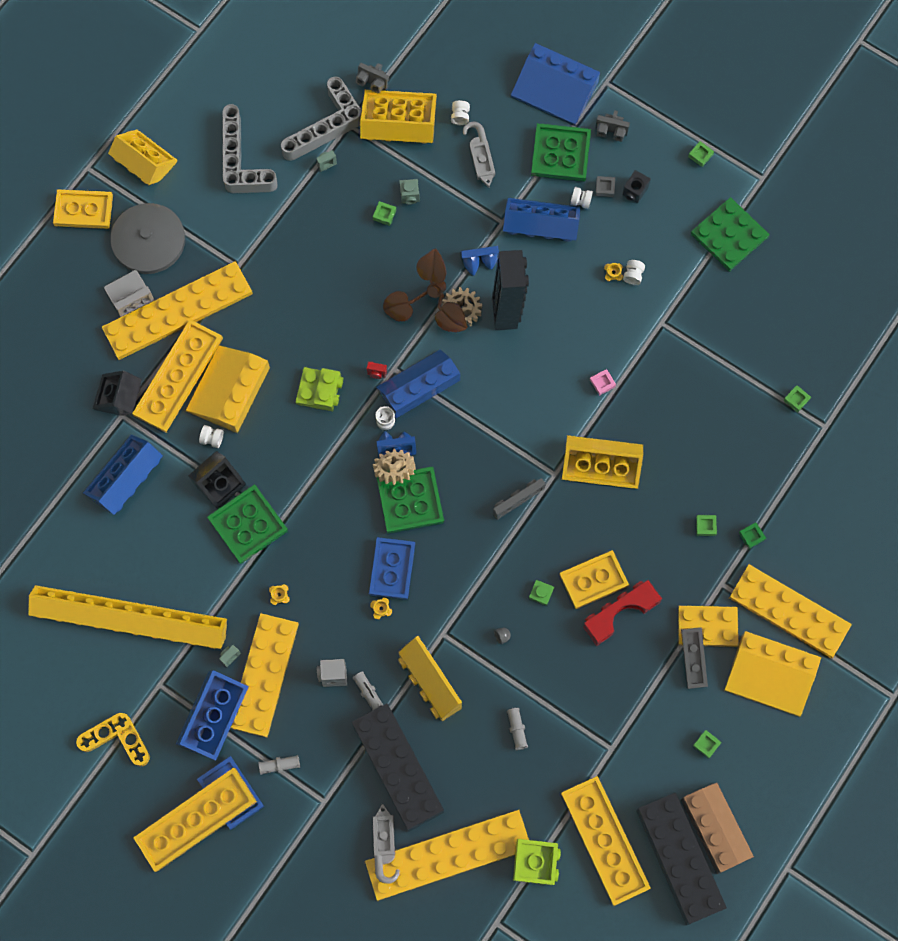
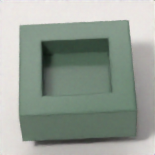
M333 150L324 152L316 158L317 166L321 172L337 164L336 155Z
M234 645L228 646L221 652L219 659L221 663L228 667L241 653Z

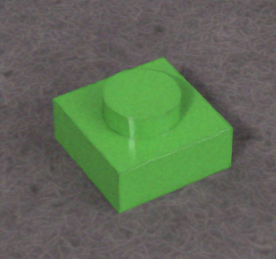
M699 141L688 157L703 167L713 156L714 151Z
M379 201L373 215V220L390 226L396 213V207Z
M796 385L783 401L796 412H799L811 399V396Z
M697 515L696 536H716V515Z
M536 580L529 599L547 606L554 587Z
M705 730L693 747L709 759L722 742Z

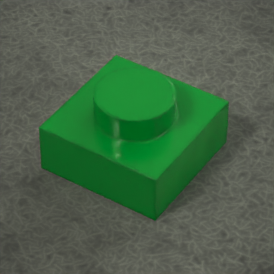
M756 522L739 532L748 549L766 540L765 535Z

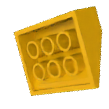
M365 90L360 120V139L433 143L437 94L382 90L377 94L372 90Z
M219 345L186 412L238 433L270 369L268 360L252 353Z
M745 631L741 636L724 691L801 717L816 677L821 657Z

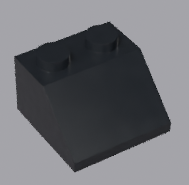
M124 370L102 374L93 409L120 416L132 414L136 407L135 402L141 389L142 379Z
M218 451L214 452L188 475L196 487L217 509L246 485L227 458Z

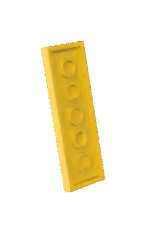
M189 319L133 411V416L166 433L221 343L222 335Z
M751 565L747 566L729 599L831 659L834 657L852 625Z
M260 613L241 680L242 684L249 687L230 729L268 738L297 633L298 622Z
M232 768L133 838L154 872H157L257 801L236 768Z
M598 776L562 792L563 800L613 906L651 889Z

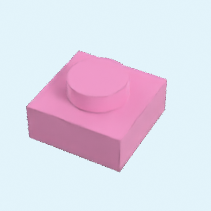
M607 369L590 378L599 396L616 387V383Z

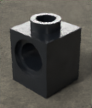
M635 170L624 186L622 195L631 202L639 203L649 187L651 178ZM636 186L639 190H634L632 187Z

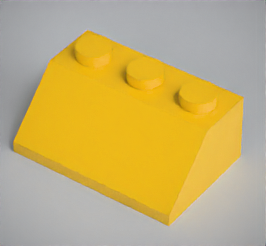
M137 129L116 135L108 152L116 162L121 163L129 172L137 175L142 182L148 185L159 182L178 161Z

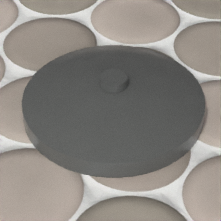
M144 203L127 209L118 217L111 231V246L116 258L125 268L131 271L137 270L141 274H153L169 268L178 260L185 246V232L180 219L172 210L159 204Z

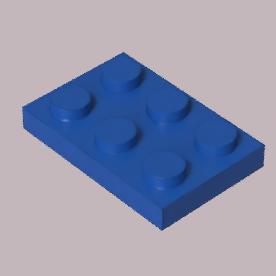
M377 537L369 590L370 596L408 600L415 542Z
M231 756L197 779L204 789L232 768H236L257 802L226 823L230 830L264 807Z

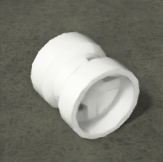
M459 100L452 103L453 114L451 115V122L453 124L466 125L469 123V115L467 113L469 112L470 104L468 102Z
M575 187L570 205H581L583 208L589 209L593 191H582L581 188Z
M629 260L626 266L627 272L624 273L623 280L632 285L641 284V273L644 272L645 264L637 260Z
M381 407L376 412V423L380 429L389 430L395 424V414L390 407Z
M204 425L200 433L199 443L204 445L211 444L212 447L219 448L224 431L221 429L214 430L210 426Z

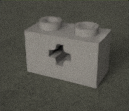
M345 659L320 660V666H317V678L319 682H322L323 687L347 686Z

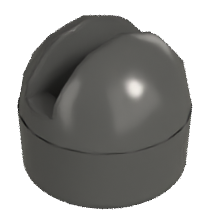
M502 627L494 630L496 640L500 645L510 639L511 634L507 628Z

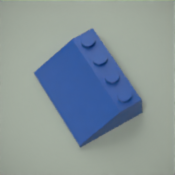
M535 43L526 59L511 97L576 126L599 83L600 72Z

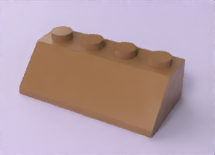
M717 783L702 788L681 799L717 874L754 857Z

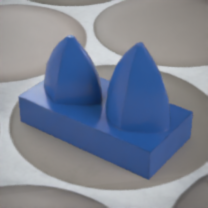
M498 246L460 251L464 266L472 276L478 270L479 256H481L486 267L493 269L497 262V253H499Z
M384 431L379 441H377L378 458L379 454L385 455L387 450L391 453L393 449H396V452L402 449L404 454L409 452L410 455H415V436L411 437L408 433L403 432L398 438L393 439L389 433Z

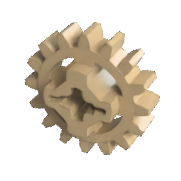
M459 287L458 292L452 289V295L447 293L446 299L442 300V304L455 302L460 307L464 303L462 310L466 323L469 326H472V320L477 322V316H481L480 309H482V304L479 303L480 297L475 298V291L470 294L469 288L462 291V288Z
M393 449L391 453L387 450L385 455L379 454L380 459H375V464H373L375 477H378L380 482L385 480V484L392 482L395 485L397 481L402 484L403 479L409 480V475H414V470H416L414 457H410L409 452L404 454L402 449L399 452Z

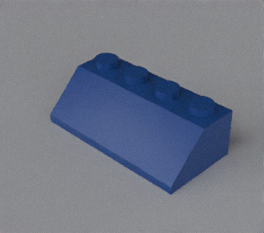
M508 198L503 231L512 235L521 233L528 237L560 238L563 241L570 242L577 239L580 207Z
M438 350L376 388L388 407L394 411L395 418H398L459 382L460 372L451 358L442 350Z
M131 434L83 494L105 511L115 515L122 509L125 501L135 493V489L139 484L146 480L149 472L159 464L163 455L148 441Z
M214 670L208 671L176 745L216 761L249 686Z

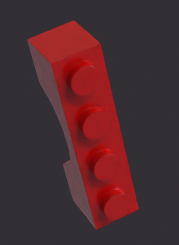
M649 580L644 583L642 581L638 582L632 587L634 590L628 594L626 591L617 597L618 601L613 604L607 603L601 608L602 611L597 615L593 613L585 619L586 622L583 628L596 646L613 635V618L618 612L624 609H636L645 614L661 602V596Z

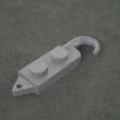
M469 122L463 128V135L467 134V129L474 127L477 129L479 136L470 142V151L477 180L480 179L490 188L492 179L495 176V169L485 131L480 123Z
M382 804L376 816L373 817L375 874L380 882L390 884L397 880L400 870L396 869L394 876L389 878L383 874V865L392 862L395 858L393 815H390Z

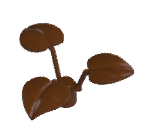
M434 248L421 257L417 263L419 276L423 280H430L427 290L408 301V296L405 292H393L384 300L383 310L396 321H406L413 314L410 304L429 294L433 298L439 297L438 309L440 311L435 314L438 326L449 332L464 331L468 326L462 308L455 302H446L442 306L443 292L446 290V283L444 282L446 267L440 253Z

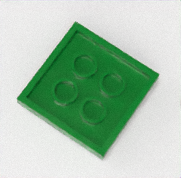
M537 123L531 176L586 181L591 129Z
M731 197L691 231V235L729 272L770 235Z
M433 467L414 470V475H409V480L403 479L402 484L399 481L395 485L392 482L385 484V480L380 482L377 477L387 534L444 523Z
M255 484L207 517L240 564L288 532L287 527Z

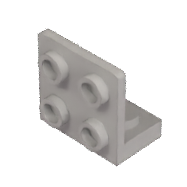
M137 270L104 287L120 317L154 301L148 286L146 287Z

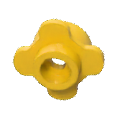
M620 263L606 264L604 266V270H606L605 279L607 281H621L623 279L621 274L622 265Z
M287 585L270 587L271 604L277 605V603L283 602L286 604L289 602Z
M387 598L371 602L370 607L374 610L373 616L375 619L392 614Z

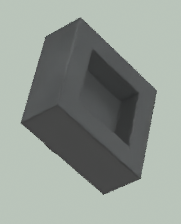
M597 176L595 196L614 197L615 177Z

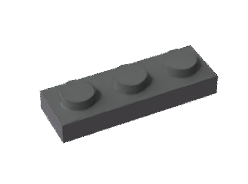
M543 479L530 481L526 485L527 488L522 491L520 489L516 490L510 495L511 498L508 500H501L496 503L493 509L495 518L498 520L545 490L546 484Z
M702 627L681 629L687 688L708 687Z

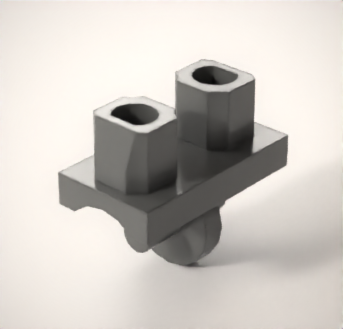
M363 63L359 64L356 84L364 86L368 82L371 84L370 89L377 94L382 89L387 90L389 75L382 71V64L378 63L375 67L367 66Z
M614 110L613 115L606 113V117L598 115L595 127L597 128V136L604 138L607 135V131L614 132V140L622 142L625 135L628 134L630 122L623 121L624 117L617 116V110Z

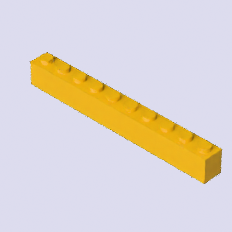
M36 585L29 595V616L37 618H47L58 622L64 621L76 625L109 629L115 632L121 631L132 633L133 635H144L173 642L201 645L212 649H221L226 639V618Z

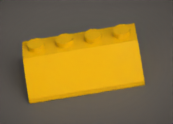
M567 435L562 480L638 489L643 460V445Z
M419 636L415 637L399 651L400 658L398 662L403 669L407 668L410 672L408 677L413 685L418 684L421 691L419 694L424 702L429 701L432 708H430L433 716L444 721L462 709V701Z

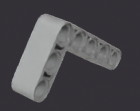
M331 77L327 82L329 97L338 111L285 138L281 143V149L286 160H295L360 125L361 110L341 78ZM305 139L310 140V141H308V142H306V143H305V142H302V141L305 140ZM287 148H294L291 151L286 150Z
M229 104L223 109V181L226 190L230 193L272 192L278 186L276 173L273 170H241V117L236 105ZM230 147H235L234 150H228ZM232 163L236 164L233 167H229V165ZM250 179L254 180L252 183H247ZM267 179H272L271 182H265ZM231 180H235V181H236L235 183H232V184H231V183H228V182L231 181Z

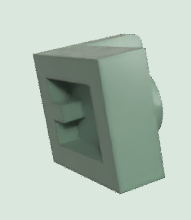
M418 179L399 180L401 202L409 205L420 202Z

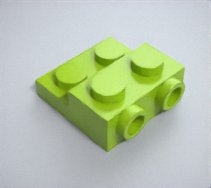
M304 367L296 405L333 412L334 406H338L339 402L338 388H342L344 378L341 377V373L324 368L317 370Z
M517 839L513 881L555 885L559 876L556 863L559 861L561 853L558 843Z

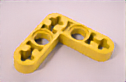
M118 713L79 735L76 741L77 747L80 750L90 752L118 736L135 765L142 767L150 760L148 750L133 722L125 713ZM119 718H122L123 720L126 719L127 721L124 722V727H121L120 725L115 727V729L117 730L116 732H114L113 728L109 725L111 722L114 726L118 724ZM103 727L109 729V735L105 738L99 736V730ZM92 733H94L95 737L99 740L97 743L94 739L90 741L89 747L81 745L84 743V738L88 740L93 738V736L91 735ZM130 734L136 736V742L133 745H128L125 741L126 737ZM138 747L141 754L145 753L142 762L135 760L138 756L134 750L130 752L131 749Z

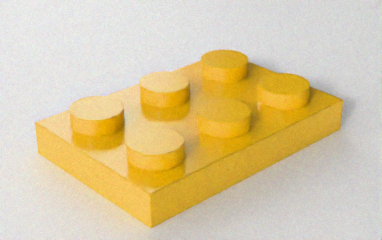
M57 189L53 219L54 226L109 229L113 201L112 192Z
M613 550L559 573L575 610L629 587V583Z
M678 606V646H683L681 629L702 627L704 646L738 647V607Z

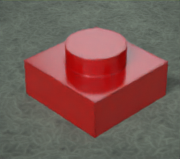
M368 361L367 375L375 379L386 378L387 365Z

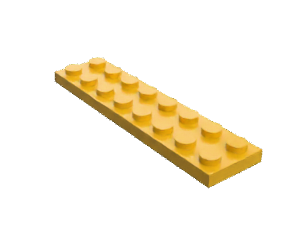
M234 261L102 326V329L118 360H121L185 328L189 319L194 322L200 321L253 293L238 264Z
M516 810L396 850L394 860L383 865V874L388 878L394 876L396 869L400 870L399 877L393 883L384 884L377 879L375 874V858L366 860L365 863L376 899L379 901L514 856L517 839L529 840L520 811Z

